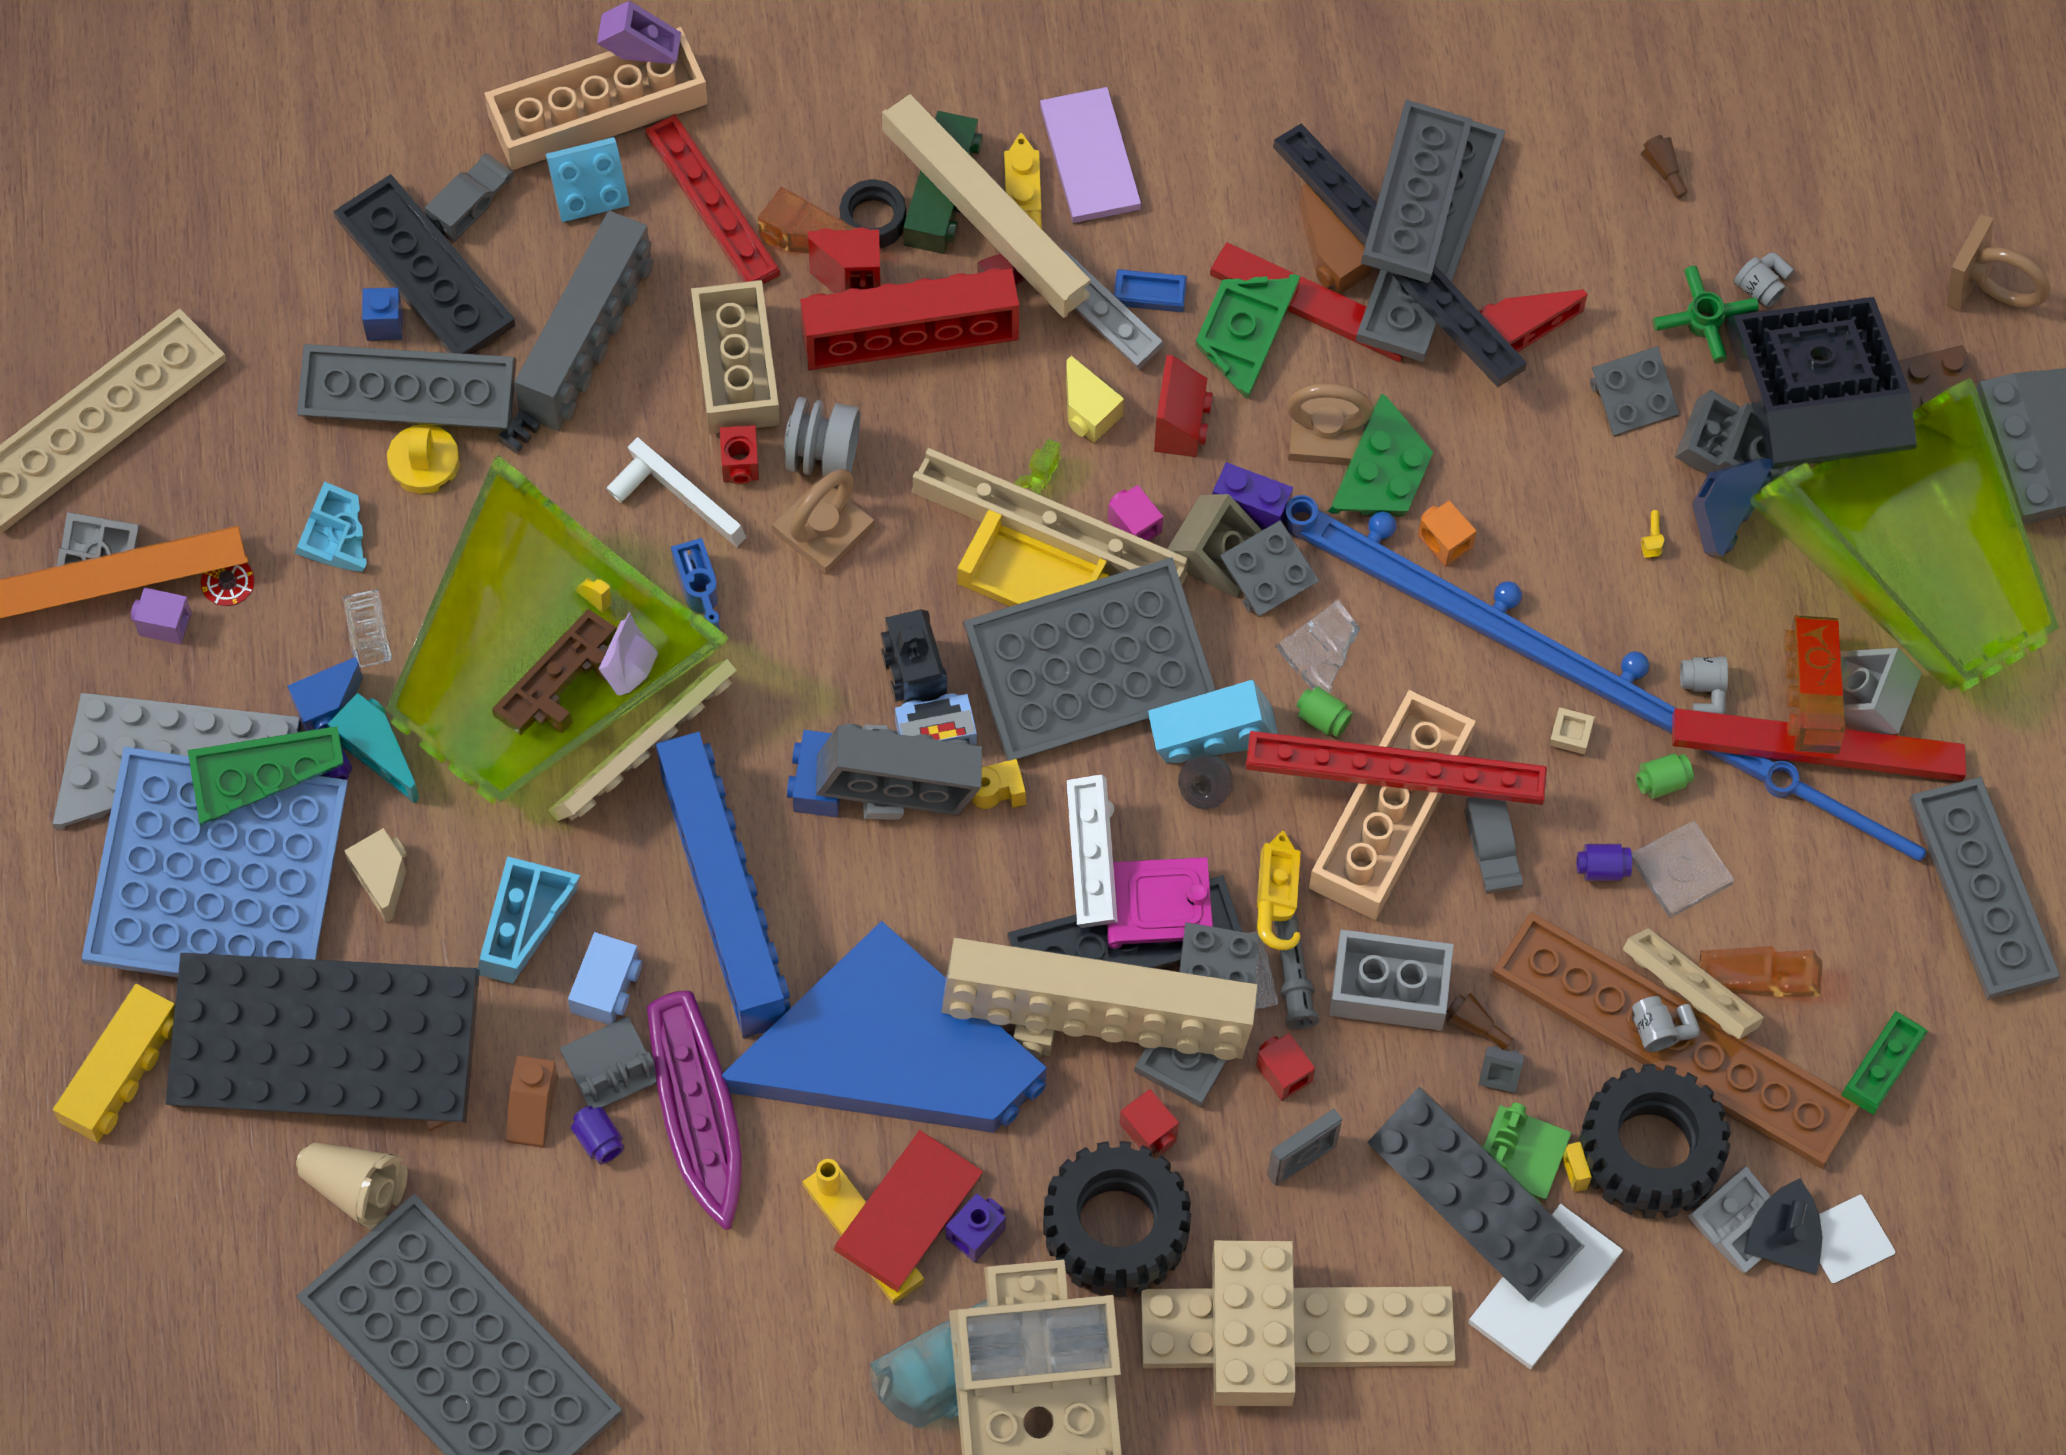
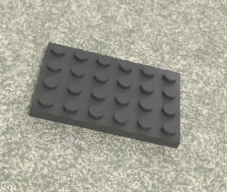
M1173 557L963 621L964 630L1007 761L1018 760L1150 719L1149 710L1216 691Z

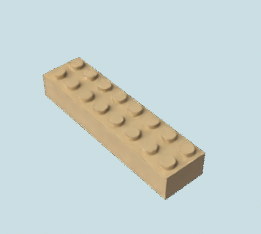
M954 938L946 975L941 1013L950 1014L957 1019H969L971 1017L985 1019L996 1025H1006L1008 1023L1024 1025L1034 1031L1046 1029L1063 1031L1065 1034L1073 1037L1089 1035L1101 1037L1103 1040L1113 1043L1128 1041L1139 1043L1146 1048H1173L1184 1054L1206 1053L1215 1055L1223 1060L1242 1059L1253 1027L1257 984Z

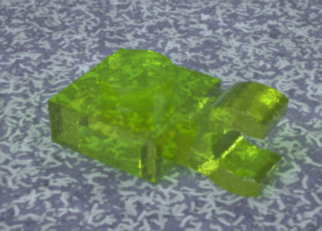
M1048 438L1042 450L1037 448L1029 463L1032 473L1019 477L1015 485L1022 488H1031L1034 493L1041 495L1042 488H1046L1060 462L1061 443Z

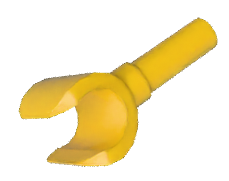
M1658 510L1651 511V536L1641 538L1644 558L1660 556L1663 552L1664 537L1660 534V512Z

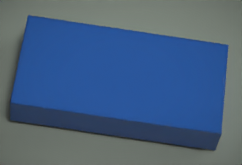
M1117 269L1114 296L1126 307L1183 312L1187 276Z

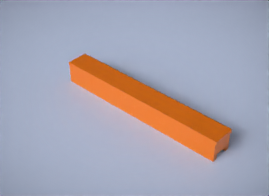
M239 525L0 579V618L249 562V557L245 553Z

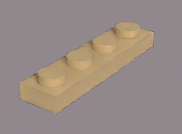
M1649 928L1628 938L1623 950L1632 956L1638 965L1650 970L1663 981L1665 986L1677 991L1689 1000L1696 1010L1707 1014L1715 1020L1726 1033L1740 1039L1759 1028L1764 1016Z

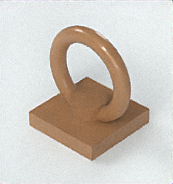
M1980 214L1951 267L1947 307L1961 311L1972 289L1977 284L1989 296L2004 304L2019 308H2032L2041 305L2047 300L2050 294V282L2045 272L2028 257L2010 249L1991 247L1994 218ZM1994 261L2004 262L2022 270L2032 279L2036 286V291L2030 294H2020L2007 290L1995 283L1989 277Z
M1334 383L1312 384L1294 391L1287 401V411L1291 417L1288 460L1348 465L1363 433V425L1372 416L1373 406L1370 399L1355 388Z
M838 469L823 478L820 477L772 524V531L823 573L827 574L875 525L873 518L849 500L854 486L852 474L845 469Z

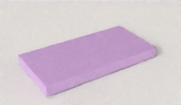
M1104 87L1040 100L1041 113L1072 223L1141 210L1140 198L1108 88Z

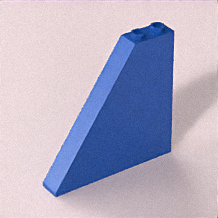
M881 921L722 1074V1078L727 1083L729 1093L994 1133L1001 1125L1007 1127L1016 1119L1020 1113L1019 1107L1028 1098L1033 1101L1043 1092L1047 1085L1045 1083L1047 1067L1001 1026L992 1024L985 1019L972 1017L969 1019H957L950 1014L941 1013L946 977Z

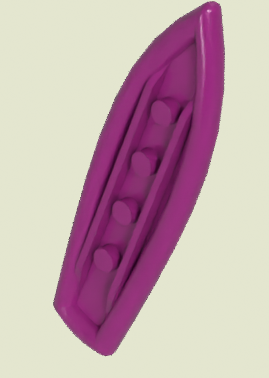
M689 990L672 992L659 997L647 1006L655 1075L664 1124L672 1153L692 1195L714 1221L724 1230H729L732 1227L738 1206L742 1182V1152L736 1115L727 1083L722 1078L723 1071L694 993Z

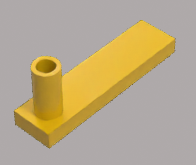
M832 1159L820 1161L816 1172L802 1181L805 1190L839 1235L842 1236L866 1201L840 1169L838 1163ZM915 1268L897 1293L871 1275L893 1305L924 1283V1277Z

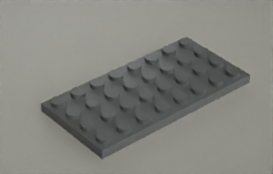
M415 1193L297 1295L298 1301L443 1455H578L623 1414L622 1409Z

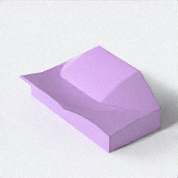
M630 612L626 619L620 622L599 667L600 672L618 696L630 693L648 677L658 655L656 649L635 624Z

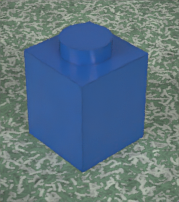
M398 287L363 288L362 322L367 341L402 340L403 307Z

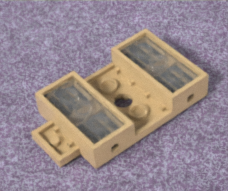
M1064 1260L984 1267L988 1307L949 1310L962 1455H1122L1114 1375H1121L1113 1295L1068 1299ZM1034 1407L1045 1408V1410L1050 1412L1053 1419L1051 1431L1043 1438L1031 1437L1024 1428V1417Z

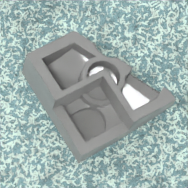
M67 512L57 566L136 549L141 524Z

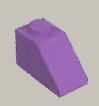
M627 1L602 14L597 44L625 60L673 64L677 62L681 32L633 2Z

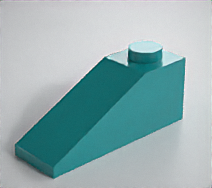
M357 693L328 723V728L338 726L342 748L415 804L419 799L416 783L387 720L386 710L376 700L370 698L367 701Z

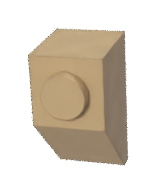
M384 828L344 851L348 865L387 923L393 920L406 874L403 858L407 856V853L396 836L390 839Z

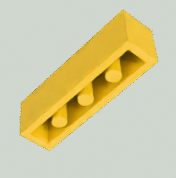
M138 984L134 985L54 1106L53 1112L59 1123L96 1143L100 1141L104 1134L107 1135L113 1130L118 1120L117 1113L125 1102L129 1103L134 1098L139 1088L138 1081L146 1070L150 1071L155 1066L160 1054L159 1049L165 1040L172 1038L175 1003Z

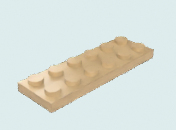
M726 659L705 670L548 809L549 813L556 821L567 817L572 821L577 816H583L596 804V801L593 799L595 795L599 797L604 792H610L624 779L620 774L621 772L625 771L626 773L631 768H637L650 757L651 754L647 750L651 747L653 749L657 743L667 741L675 735L678 729L674 725L677 723L680 725L686 720H691L705 708L702 703L703 700L707 701L713 696L716 697L732 684L728 678L737 671L734 666Z

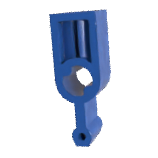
M699 538L671 546L672 562L686 604L692 611L703 613L707 637L710 640L720 638L719 615L716 611H713L718 602L716 577L703 539ZM699 589H705V590H706V591H704V592H696V591L699 590Z

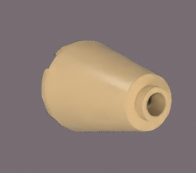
M314 1142L308 1147H304L296 1160L300 1178L357 1223L368 1229H374L388 1217L385 1214L391 1204L398 1207L407 1184V1167L401 1165L400 1162L403 1159L394 1154Z

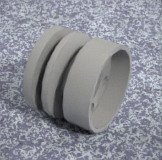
M798 397L793 413L789 417L785 434L786 470L796 473L803 457L804 474L811 475L817 460L822 461L823 477L838 469H845L851 473L859 438L860 407L836 403L830 418H824L823 401L816 400L811 415H809V399Z

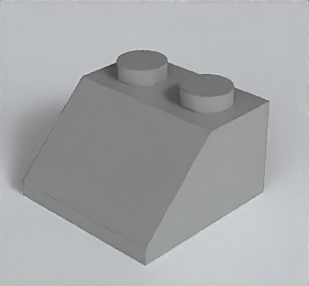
M1899 648L1840 651L1843 696L1823 695L1816 712L1821 717L1858 731L1898 734L1922 672Z

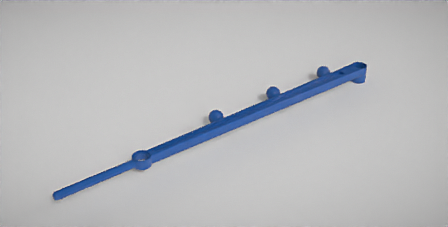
M1297 495L1288 501L1285 511V525L1288 533L1293 537L1304 540L1672 734V714L1675 707L1633 684L1635 680L1642 679L1650 669L1649 660L1643 653L1634 651L1626 654L1621 661L1622 674L1619 677L1505 614L1507 610L1518 606L1522 600V591L1515 582H1501L1495 588V603L1491 606L1381 545V540L1389 539L1397 528L1396 521L1390 513L1383 511L1375 513L1369 520L1368 530L1370 533L1366 537L1319 511L1316 502L1309 496ZM1298 512H1304L1310 518L1306 521H1297L1293 516ZM1702 750L1763 782L1766 790L1772 796L1786 798L1794 794L1916 861H1921L1926 856V849L1799 781V772L1790 762H1773L1764 757ZM1777 771H1785L1791 776L1792 784L1786 788H1779L1773 784L1771 776Z

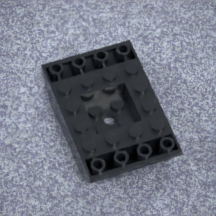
M1874 297L1748 313L1724 318V325L1773 468L1916 449L1917 441L1911 394Z

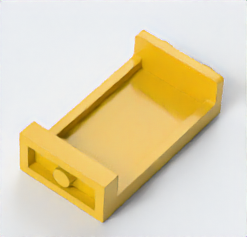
M992 510L987 511L957 568L958 585L1010 607L1110 576L1107 574L1106 560L1100 558L1097 565L1003 526L1002 515Z

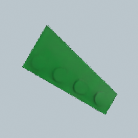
M338 726L188 750L200 826L344 765Z

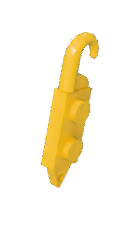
M1020 133L1009 151H1004L1005 192L1042 229L1039 150H1034L1025 136Z
M1281 831L1270 843H1264L1260 854L1257 931L1263 943L1276 950L1294 948L1299 943L1301 937L1299 932H1295L1291 939L1282 940L1272 932V921H1287L1291 919L1297 908L1301 851L1294 849L1285 831Z

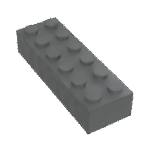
M608 210L514 381L519 411L522 410L539 424L560 431L564 421H570L577 406L576 399L580 392H586L592 380L591 372L595 364H600L604 360L608 349V340L612 334L616 335L619 332L626 307H631L634 304L638 295L640 281L642 278L647 279L653 268L654 260L651 258L650 253L652 242L649 240L647 225Z

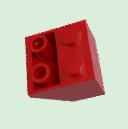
M860 227L853 230L835 231L823 228L817 231H808L810 274L834 294L843 293L852 288L864 290L881 286L879 230Z

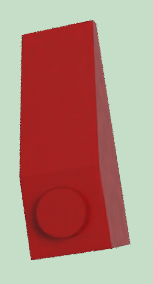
M1584 289L1505 298L1495 305L1493 303L1486 305L1479 312L1519 352L1583 313L1588 294Z

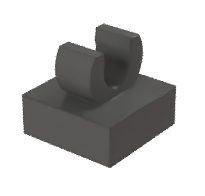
M1495 1045L1492 1047L1487 1046L1478 1085L1516 1093L1524 1055L1519 1054L1517 1050L1510 1052L1498 1049V1046Z

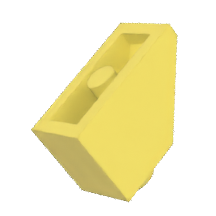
M1070 356L1066 362L1068 422L1071 429L1081 437L1086 436L1095 443L1123 416L1124 398L1073 356Z

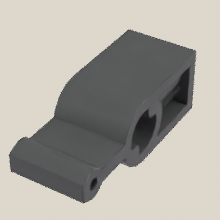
M485 153L467 173L462 172L458 174L425 207L426 216L446 238L454 243L489 208L493 196L514 177L513 171L488 153Z
M1468 797L1464 813L1475 860L1480 867L1485 894L1522 888L1523 881L1516 858L1515 839L1506 801Z

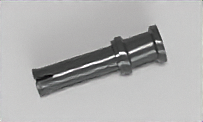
M1293 915L1287 921H1274L1279 939L1289 940L1295 932H1299L1298 917ZM1300 939L1294 948L1279 950L1285 982L1280 991L1282 998L1286 999L1288 1011L1285 1022L1288 1028L1295 1030L1313 1027L1320 1021L1319 1015L1314 1011L1312 995L1315 990L1313 983L1307 979Z

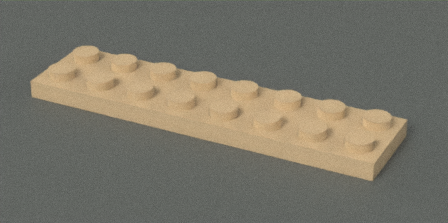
M180 308L0 444L1 534L227 361L225 354Z
M1452 1286L1293 1288L1295 1367L1454 1366ZM1212 1288L1146 1289L1141 1291L1143 1368H1213Z

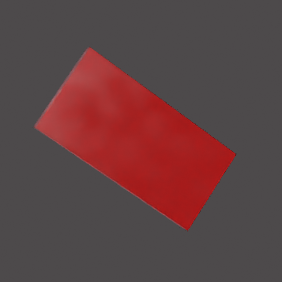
M919 1130L836 1242L833 1250L898 1293L982 1177L983 1171Z

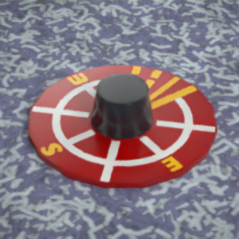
M247 563L203 572L200 580L201 590L205 597L216 605H236L244 601L251 594L255 584L254 572Z

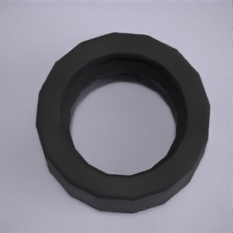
M877 179L860 181L849 187L842 196L839 207L842 230H853L863 227L853 220L852 213L856 206L866 201L884 202L893 209V219L882 227L868 229L879 230L880 248H885L895 243L904 232L903 228L906 221L904 197L895 186L887 181Z

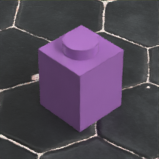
M144 588L140 600H135L132 606L131 620L134 621L139 636L182 644L192 611L186 596Z

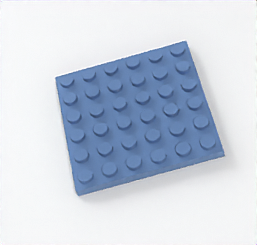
M124 747L81 958L82 963L178 977L180 953L316 960L348 780L317 776L200 826L189 757Z

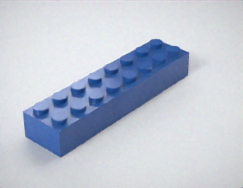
M700 732L657 743L660 775L742 1037L747 1038L764 1033L791 1008L788 999L790 994L784 975L780 976L777 965L779 960L773 941L769 942L766 917L763 908L758 906L756 899L758 894L752 874L748 875L745 864L747 859L742 842L737 840L731 808L727 809L724 798L726 793L721 776L716 774L714 767L716 763L710 743L703 744Z

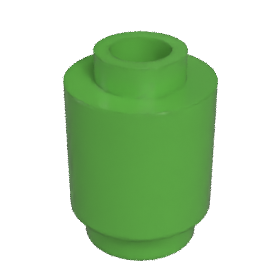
M1319 686L1314 688L1313 691L1306 689L1296 705L1300 709L1298 717L1327 736L1333 734L1337 738L1340 737L1353 717V712L1347 709V704Z
M1675 753L1642 763L1639 766V772L1636 773V782L1642 794L1647 793L1651 799L1684 789L1688 783L1694 781L1693 769L1685 754L1677 756Z

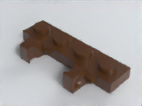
M587 609L492 708L493 717L521 736L534 722L539 726L546 722L550 727L563 734L572 724L570 712L559 705L561 703L559 696L582 672L588 674L593 670L597 676L606 680L599 667L608 650L607 646L617 631L616 627L590 609Z

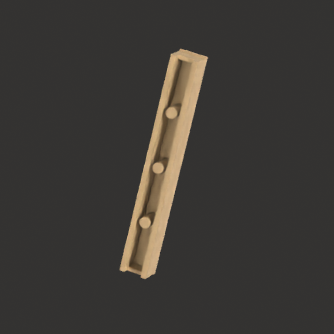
M911 94L888 110L882 111V131L1063 318L1067 317L1069 312L1090 298V294L1085 289L1091 282L1089 277Z
M927 449L922 465L918 472L915 471L913 475L911 493L981 523L987 511L992 510L1002 515L1003 526L1097 565L1100 558L1106 560L1107 574L1110 576L1173 557L1181 585H1183L1188 576V572H1186L1188 558L933 449Z

